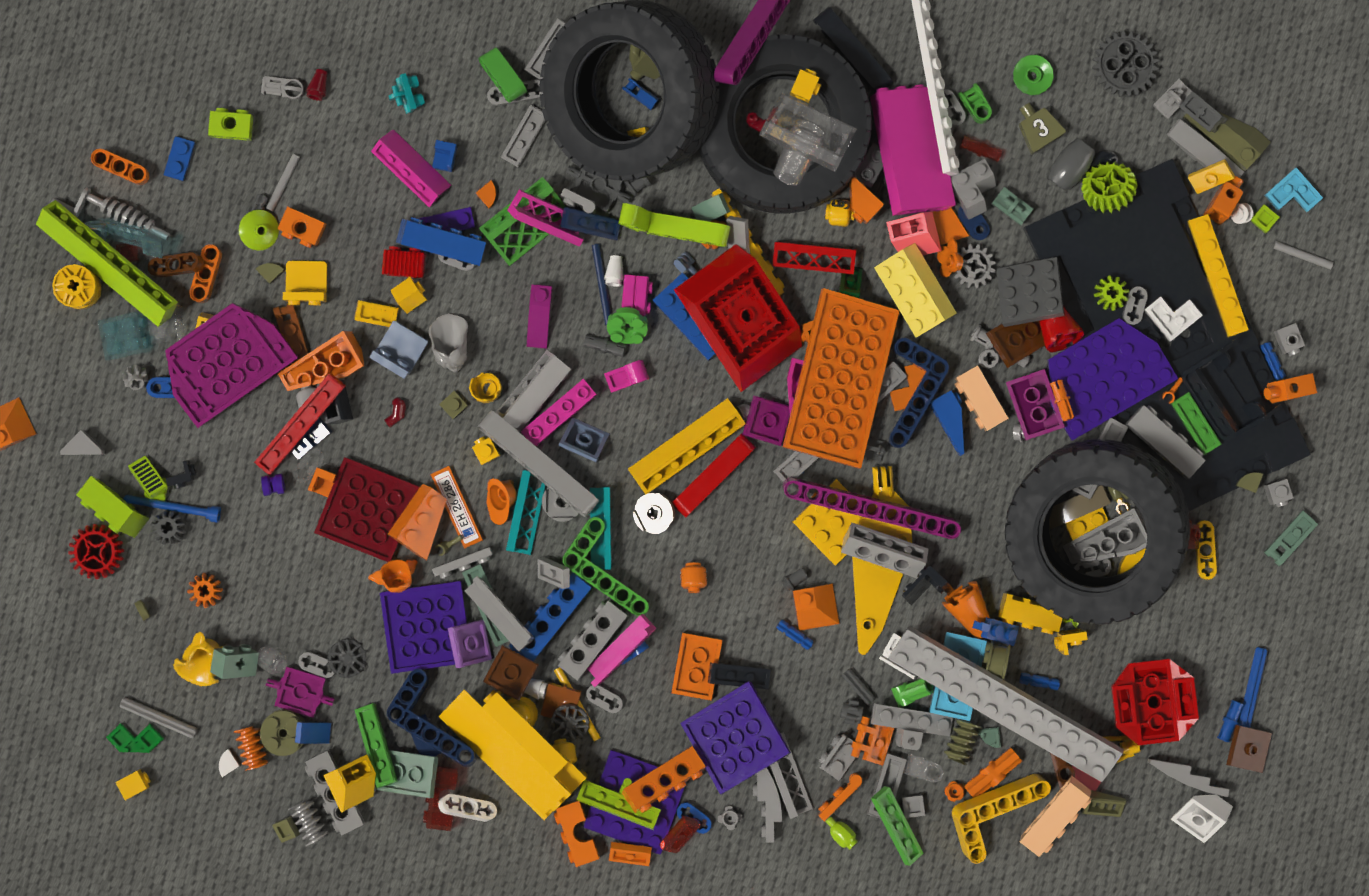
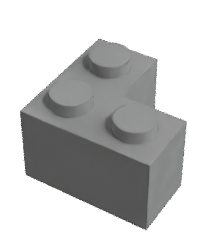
M983 159L959 171V174L950 176L953 193L968 220L987 211L985 199L981 193L996 186L994 174L986 160Z

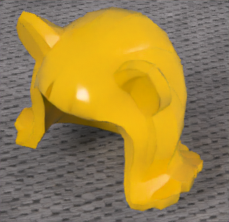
M199 631L194 635L192 643L184 651L182 659L176 658L174 660V670L181 678L201 687L216 684L219 680L215 679L216 675L210 672L213 651L223 646L220 647L212 639H205L204 634Z

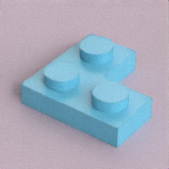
M1294 168L1264 195L1277 210L1294 198L1306 212L1323 199L1297 168Z

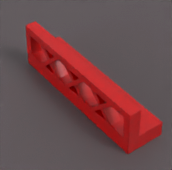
M774 242L772 266L854 274L856 250ZM778 250L787 251L792 258L786 263H777ZM791 252H799L795 256L791 254ZM801 253H807L812 261L807 265H800L795 258ZM811 254H819V255H818L817 257L813 258V256H812ZM822 255H827L832 263L827 267H821L816 260ZM831 256L839 257L836 260H834ZM842 257L851 258L850 270L841 269L836 262ZM794 260L797 263V265L789 263ZM814 262L818 267L809 265ZM835 264L838 269L830 267Z

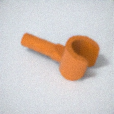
M1179 377L1169 391H1165L1162 394V399H1164L1166 394L1172 395V399L1168 404L1175 400L1174 394L1183 382L1181 377Z

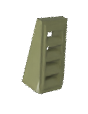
M1091 790V802L1085 809L1081 808L1080 810L1082 814L1121 817L1126 799Z

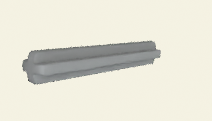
M124 697L120 702L121 708L187 737L193 738L197 732L196 727L127 697Z

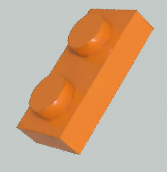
M611 842L609 861L649 866L652 847Z

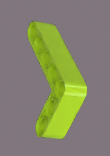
M627 203L622 204L618 223L636 232L643 231L650 235L727 247L730 226L725 224L654 213Z

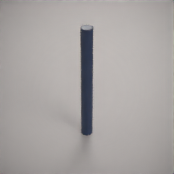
M594 244L591 246L606 326L611 309L607 285L605 284L606 280H604L605 273L600 244Z

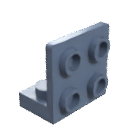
M393 321L378 348L373 350L369 358L405 379L413 370L428 344V340L401 323Z

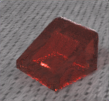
M136 241L116 245V251L131 263L140 261Z

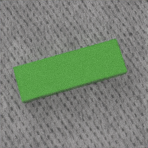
M1189 392L1171 403L1199 450L1204 455L1221 445V442Z

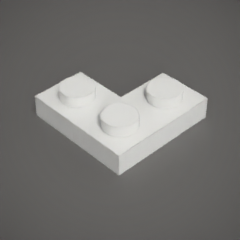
M1159 297L1144 309L1169 342L1203 316L1191 300H1188L1173 312L1163 298Z

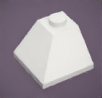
M1218 795L1193 796L1173 815L1171 820L1205 843L1227 822L1233 806Z

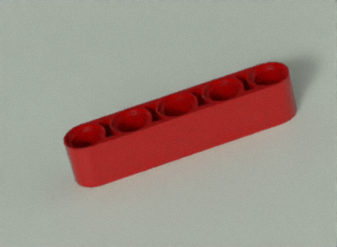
M743 433L672 502L673 506L685 518L756 448L742 435Z

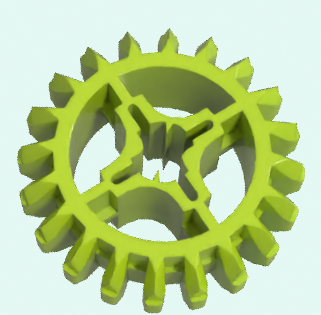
M1107 161L1106 165L1099 163L1098 168L1092 167L1091 172H1086V178H1083L1081 190L1084 200L1087 201L1089 207L1093 206L1095 211L1101 209L1103 213L1106 210L1112 213L1113 209L1120 211L1121 206L1127 207L1128 202H1133V196H1136L1137 192L1135 174L1132 173L1129 167L1126 168L1123 163L1118 166L1116 161L1113 164Z

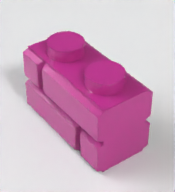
M624 275L622 308L630 307L637 309L643 317L644 315L646 317V314H650L651 302H647L648 294H652L653 282H649V277Z

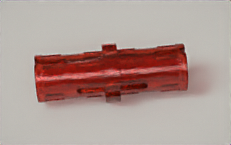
M967 136L963 137L960 148L976 153L978 157L983 156L996 162L999 161L1003 151L987 145L984 141H976Z

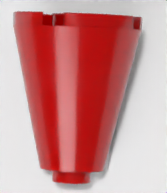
M1065 308L1064 316L1039 321L1045 348L1050 353L1064 350L1067 348L1066 344L1072 342L1074 345L1084 336L1082 328Z

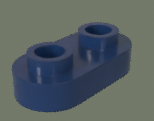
M959 207L957 212L958 218L969 235L974 240L980 241L985 239L989 235L990 228L983 216L979 214L968 220L962 207ZM977 226H981L983 228V232L981 234L976 232Z

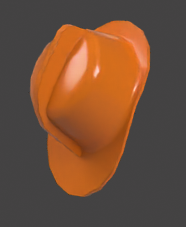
M493 478L488 482L486 503L491 521L497 525H502L508 519L509 508L517 500V492L514 488L513 480L500 481Z

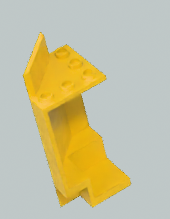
M464 689L442 712L439 718L545 820L587 778L588 774L582 769L579 771L564 755H561L501 696V691L496 692L493 690L483 700L486 704L482 707Z

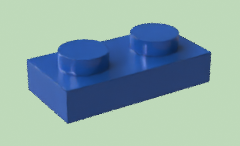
M175 136L164 176L184 181L195 142Z

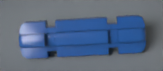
M1266 342L1260 345V350L1262 354H1265L1264 358L1270 371H1273V378L1275 381L1284 379L1286 375L1283 369L1281 370L1280 368L1282 366L1276 353L1272 351L1271 343Z
M784 620L778 623L776 628L779 631L785 632L786 636L796 643L802 644L801 646L806 650L811 648L813 640L804 637L803 633L793 626L790 627Z
M1021 673L1019 678L1021 684L1028 685L1029 683L1031 686L1049 687V689L1058 690L1060 686V680L1054 678L1049 679L1048 677L1033 674L1030 676L1028 673Z

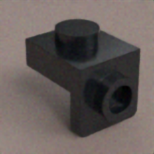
M189 460L183 461L185 473L166 478L167 486H174V489L186 487V482L194 481L193 476L196 475L194 464H190Z

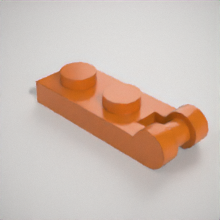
M857 773L851 774L849 783L844 788L842 786L837 788L832 794L834 798L830 802L826 800L818 808L820 811L818 816L823 821L862 784L860 775Z

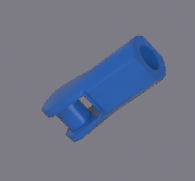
M629 78L628 84L625 87L623 86L622 89L652 110L659 99ZM635 87L640 89L637 95L632 93Z

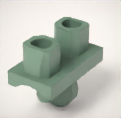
M1005 187L991 203L1020 226L1033 210L1032 207Z

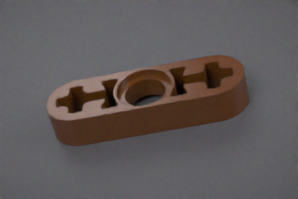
M193 252L155 257L150 260L148 271L151 275L157 277L195 273L202 269L204 260L202 256ZM195 259V263L192 265L186 264V262H193ZM175 260H178L179 267L173 270L172 264ZM159 265L165 266V268L162 267L156 270V267Z

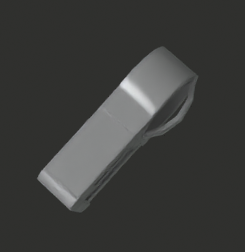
M264 76L261 93L265 95L266 92V94L278 96L282 94L283 98L297 100L302 97L304 87L296 79ZM291 83H297L301 86V88L287 85ZM286 90L298 91L300 94L296 97H291L287 95Z

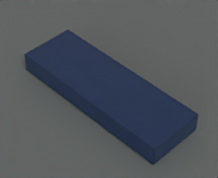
M564 208L560 228L618 241L620 224H618L619 220Z

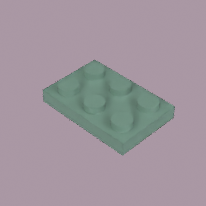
M389 750L398 782L381 788L376 787V790L433 798L438 757Z

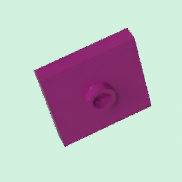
M753 396L742 435L781 446L790 418L789 406Z

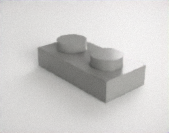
M545 557L538 559L539 579L562 589L570 587V571L568 567Z

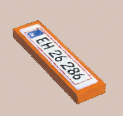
M450 466L430 474L438 492L447 499L445 508L458 536L462 535L463 537L460 541L464 549L482 541V536Z

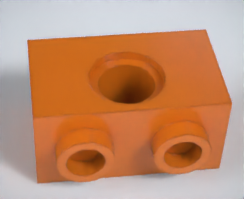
M287 206L277 229L282 231L281 236L290 240L296 237L301 240L300 244L311 248L312 245L318 246L327 224ZM301 223L306 224V231L303 234H298L296 231L297 226Z

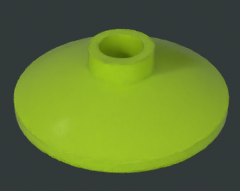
M253 210L241 219L239 236L243 244L248 248L258 251L265 250L276 242L279 234L277 229L279 225L271 213L264 210ZM259 227H263L264 232L262 234L258 233Z

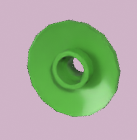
M1028 55L1020 59L1013 71V81L1016 87L1028 95H1039L1045 92L1051 86L1054 78L1051 64L1044 57L1038 55ZM1029 73H1035L1036 79H1030Z

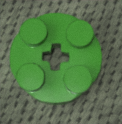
M630 307L619 308L616 310V313L609 315L607 331L613 342L640 344L647 334L648 320L637 309ZM625 324H629L630 328L624 327Z

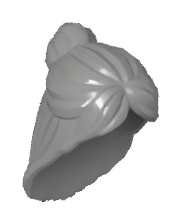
M449 313L442 315L429 327L432 351L437 364L445 369L448 368L449 371L454 373L461 370L464 362L467 360L468 323L458 315Z

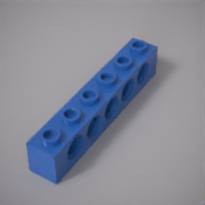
M572 572L570 575V587L565 589H571L574 592L573 599L565 600L562 593L565 589L560 588L558 591L554 589L547 597L549 600L548 604L545 607L541 605L535 612L536 619L532 623L528 621L525 625L526 629L534 636L535 646L533 648L525 647L518 652L510 644L511 650L534 661L592 587ZM552 605H558L561 608L559 616L550 614V607ZM539 621L547 622L548 630L546 632H540L537 629Z

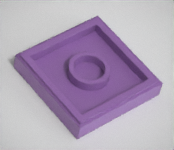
M477 620L448 628L456 668L492 660L484 620Z

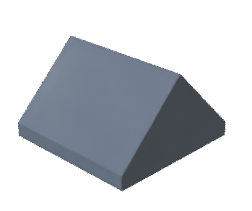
M572 417L558 446L597 463L609 433Z

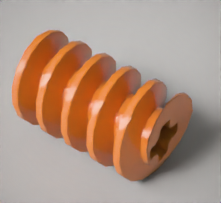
M253 726L234 731V733L241 734V736L236 738V741L243 742V744L238 746V749L245 750V752L240 754V757L247 758V760L242 762V765H247L249 768L244 771L265 766L269 762L262 759L267 753L260 751L264 747L263 744L258 743L261 740L260 736H256L260 728H254Z

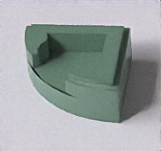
M999 727L978 729L980 737L986 744L995 748H1001Z

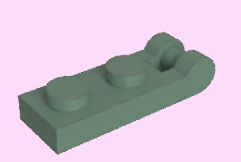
M1302 510L1273 543L1269 545L1264 554L1268 557L1271 556L1275 560L1274 563L1281 566L1315 529L1318 523ZM1279 546L1285 550L1282 554L1276 551Z

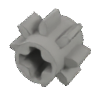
M138 365L127 367V373H122L125 387H130L133 390L144 388V382L149 381L146 368L141 369Z

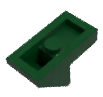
M842 265V269L850 270V266ZM854 267V274L841 273L838 292L859 298L863 268Z

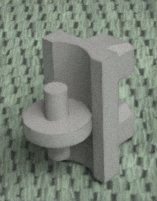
M1178 79L1153 106L1168 119L1192 90Z

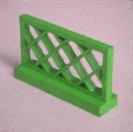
M543 177L525 191L543 200L551 194L553 196L552 204L563 209L567 208ZM522 197L518 204L521 208L529 205V201L525 197ZM508 204L479 229L510 266L549 235V233L538 230L533 227V230H524L525 223L521 222L520 230H511L512 224L519 220L514 219L507 211L510 206ZM543 205L536 207V214H541L542 208L545 209ZM554 214L550 215L553 222L562 219L561 216L553 218ZM500 234H505L504 243H496L494 239ZM510 234H519L517 243H508ZM523 235H532L528 243H522ZM507 247L516 248L515 253L508 258L506 256Z

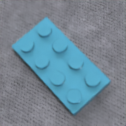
M946 632L943 644L945 647L982 667L986 640ZM934 686L930 713L970 721L972 707Z

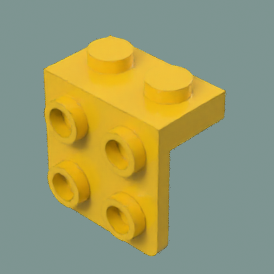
M288 261L286 263V292H283V300L288 302V305H300V302H308L310 306H321V302H327V263L324 261Z

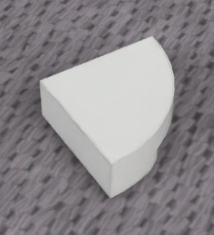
M227 749L222 754L219 761V771L222 777L240 766L230 749Z

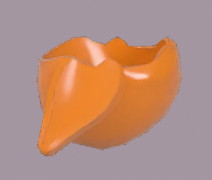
M417 560L389 561L380 570L369 575L368 579L379 585H384L392 593H401L412 584V574L415 571Z

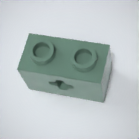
M240 644L239 647L223 646L222 648L214 649L210 672L221 679L256 676L259 652L247 644Z

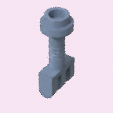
M687 252L682 253L674 261L675 267L681 273L685 270L691 276L697 273V270L691 265L695 260Z

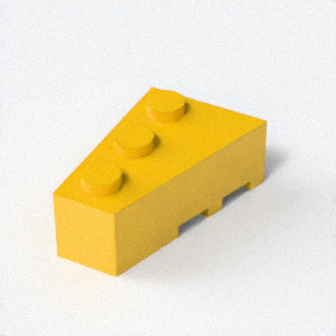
M1003 593L997 616L1002 618V622L1012 625L1014 621L1022 623L1021 627L1032 630L1034 626L1042 628L1041 632L1052 635L1054 631H1060L1062 617L1053 614L1054 611L1051 609L1048 611L1036 601Z

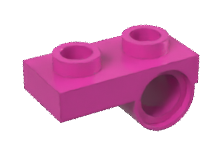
M638 360L604 373L611 393L649 379L643 360Z

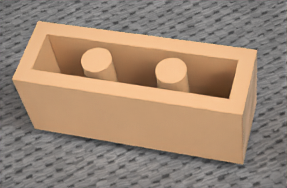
M978 365L955 378L957 382L954 385L959 394L963 393L967 400L964 402L968 410L975 412L977 416L975 422L980 430L984 428L985 431H988L1009 419Z

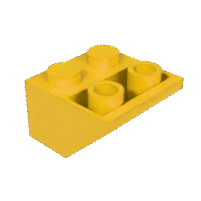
M367 754L323 775L341 813L374 796L376 772Z

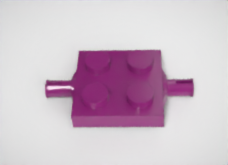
M287 666L284 676L280 681L267 679L266 686L277 689V698L274 706L314 718L317 707L321 703L333 706L335 698L323 695L326 678Z

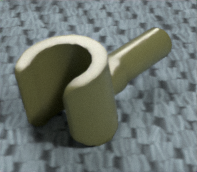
M459 535L451 541H443L437 544L435 549L439 546L443 548V553L439 556L448 553L451 547L462 540L463 537Z

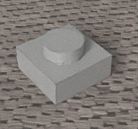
M923 795L902 797L905 818L925 816Z

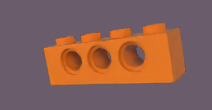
M693 746L624 788L622 794L635 814L639 811L644 813L652 807L651 804L656 800L661 802L669 797L668 793L675 789L677 792L686 786L685 782L691 778L693 781L700 778L706 766ZM678 767H684V768H686L687 774H686V775H681V774H679V773L677 772V768H678ZM660 778H668L670 780V785H662L660 783ZM650 788L653 791V795L650 797L645 796L642 790Z

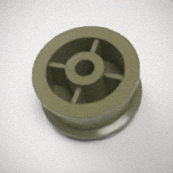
M991 640V643L987 642L982 668L1004 680L1011 644H1008L1006 647L994 644L993 640Z
M286 709L277 710L270 714L264 720L260 729V738L264 747L272 754L278 756H288L298 751L303 744L295 743L297 722H305L303 717L296 712ZM282 729L287 731L286 736L281 734Z

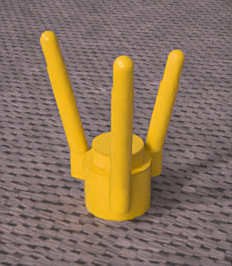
M1126 735L1103 737L1108 741H1123L1120 743V747L1124 749L1123 755L1116 764L1140 752V746Z

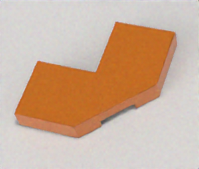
M915 365L904 367L909 387L890 392L894 411L905 409L925 374L924 370ZM926 380V381L924 382V384H923L924 389L926 388L927 384L929 383V380ZM915 398V399H914V401H913V405H914V406L916 405V403H917V401L919 400V398Z

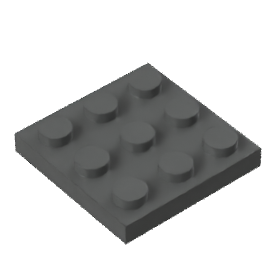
M1057 257L997 268L1001 317L1004 327L1064 316Z

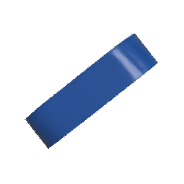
M688 802L681 803L678 806L677 815L680 820L698 833L704 834L710 830L711 820L707 815ZM682 807H690L689 812L694 815L693 818L688 815L683 817L680 809ZM698 818L701 821L706 819L707 828L702 827L698 829L699 824L694 819Z

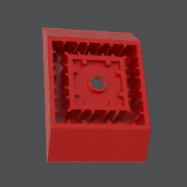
M736 244L673 289L740 392L744 391L802 347L800 326L757 260ZM744 310L747 311L750 315V319L748 322L744 321L742 318V312Z

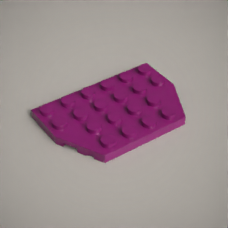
M233 302L165 350L173 396L197 428L298 358L272 322Z

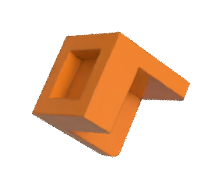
M317 467L308 490L328 497L337 475Z

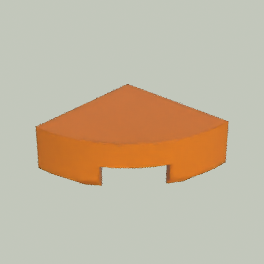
M492 180L476 192L488 209L492 207L496 198V189Z

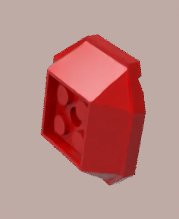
M1171 659L1128 663L1111 686L1116 728L1137 745L1180 741L1199 719L1194 677ZM1152 696H1155L1158 700L1155 707L1148 705V700Z

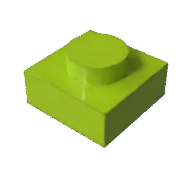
M1263 204L1250 221L1264 233H1267L1280 217Z

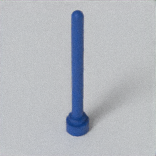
M125 495L123 498L124 501L130 504L205 516L210 522L218 523L220 520L221 507L212 505V507L206 509L132 495Z

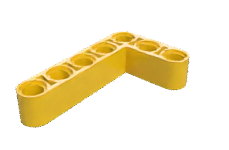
M1032 774L955 805L952 809V817L964 855L975 864L983 862L986 858V849L978 824L1046 797L1051 790L1050 784L1039 774Z

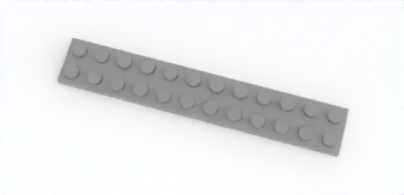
M911 626L907 627L889 655L888 659L1100 782H1103L1123 754L1124 749Z

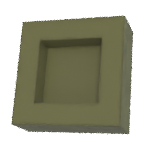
M455 391L439 404L452 419L456 418L468 406Z
M291 816L279 820L272 825L281 843L300 835Z

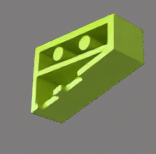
M93 476L89 477L76 494L81 499L80 503L89 510L92 508L95 511L94 515L104 522L106 520L110 523L108 527L117 534L122 532L135 538L149 520L146 515L140 514L134 509L133 505L128 504L119 494Z

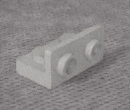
M843 733L841 736L836 735L830 743L833 747L829 753L825 751L818 760L821 763L819 768L839 781L856 758L851 756L853 740Z

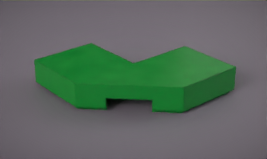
M120 723L106 737L119 752L150 753L164 739L151 724L134 737Z

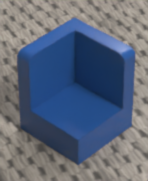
M436 140L432 167L433 169L452 172L457 146L454 143Z

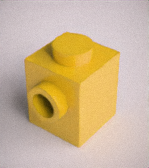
M800 69L790 96L809 103L812 95L817 96L821 86L818 83L819 77L816 76L817 73L810 69H805V71Z
M411 277L390 290L396 302L406 314L427 300L423 294L425 289L419 281L415 283Z
M483 436L474 441L475 446L472 449L482 466L501 456L490 438L486 439Z

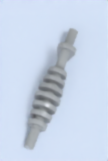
M88 187L83 190L75 208L56 198H53L51 201L57 200L76 217L79 216L86 201H89L99 206L100 212L103 214L107 213V217L110 219L114 217V221L116 223L120 222V225L123 227L128 225L130 230L136 228V232L141 233L143 231V234L147 236L152 233L166 241L170 237V233L155 226L153 219L148 221V216L142 215V212L139 210L135 211V207H128L125 203L120 205L119 201L114 200L112 202V199L108 197L103 200L91 194V189Z

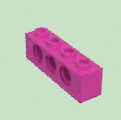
M582 379L525 427L521 433L532 444L538 446L595 398L597 394Z

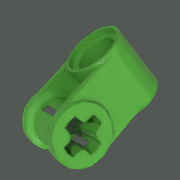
M976 83L967 91L958 93L961 102L975 122L983 124L989 120L992 114L991 107ZM984 109L987 112V116L981 118L977 115L976 111Z

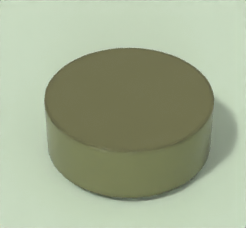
M141 599L134 604L143 621L150 618V613Z

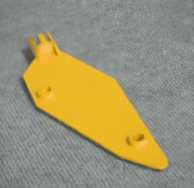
M885 466L879 467V480L877 467H872L874 491L872 498L908 506L894 491L892 466L887 467V474ZM869 504L867 512L872 513L876 511L877 505ZM889 509L886 516L889 518L894 517L897 512L896 509ZM911 514L906 517V522L911 523ZM870 519V529L912 543L911 529ZM852 556L858 652L865 655L883 631L903 574ZM869 621L870 627L865 629L864 623Z

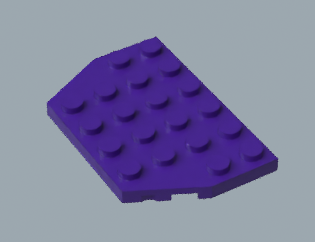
M1120 318L1047 360L1050 383L1055 381L1057 389H1059L1057 380L1062 379L1067 396H1070L1069 402L1074 418L1063 422L1065 425L1064 429L1071 441L1178 379L1158 343ZM1050 399V406L1052 407L1053 411L1055 412L1054 407H1053V404H1052L1051 399Z

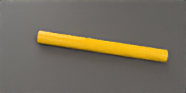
M558 667L555 669L554 672L561 685H567V687L573 689L562 668ZM579 700L578 706L586 712L582 703ZM589 717V728L587 731L593 741H596L601 737Z

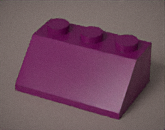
M1047 369L1006 382L1025 440L1065 427L1058 406L1054 403L1056 400L1050 386ZM1050 399H1051V402H1052V404H1053V407H1054L1055 412L1053 411L1052 407L1050 406Z

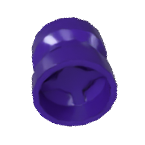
M282 473L276 474L274 477L268 475L261 477L264 496H270L272 493L285 494Z

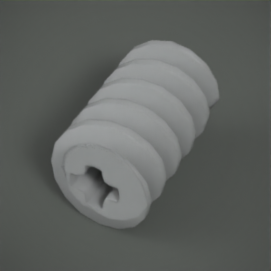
M313 800L303 801L288 809L295 810L291 815L292 818L299 817L295 824L303 825L298 831L299 833L306 832L302 837L303 840H310L306 846L324 838L328 833L327 830L321 831L324 823H317L321 818L320 815L314 816L317 808H310L314 803Z

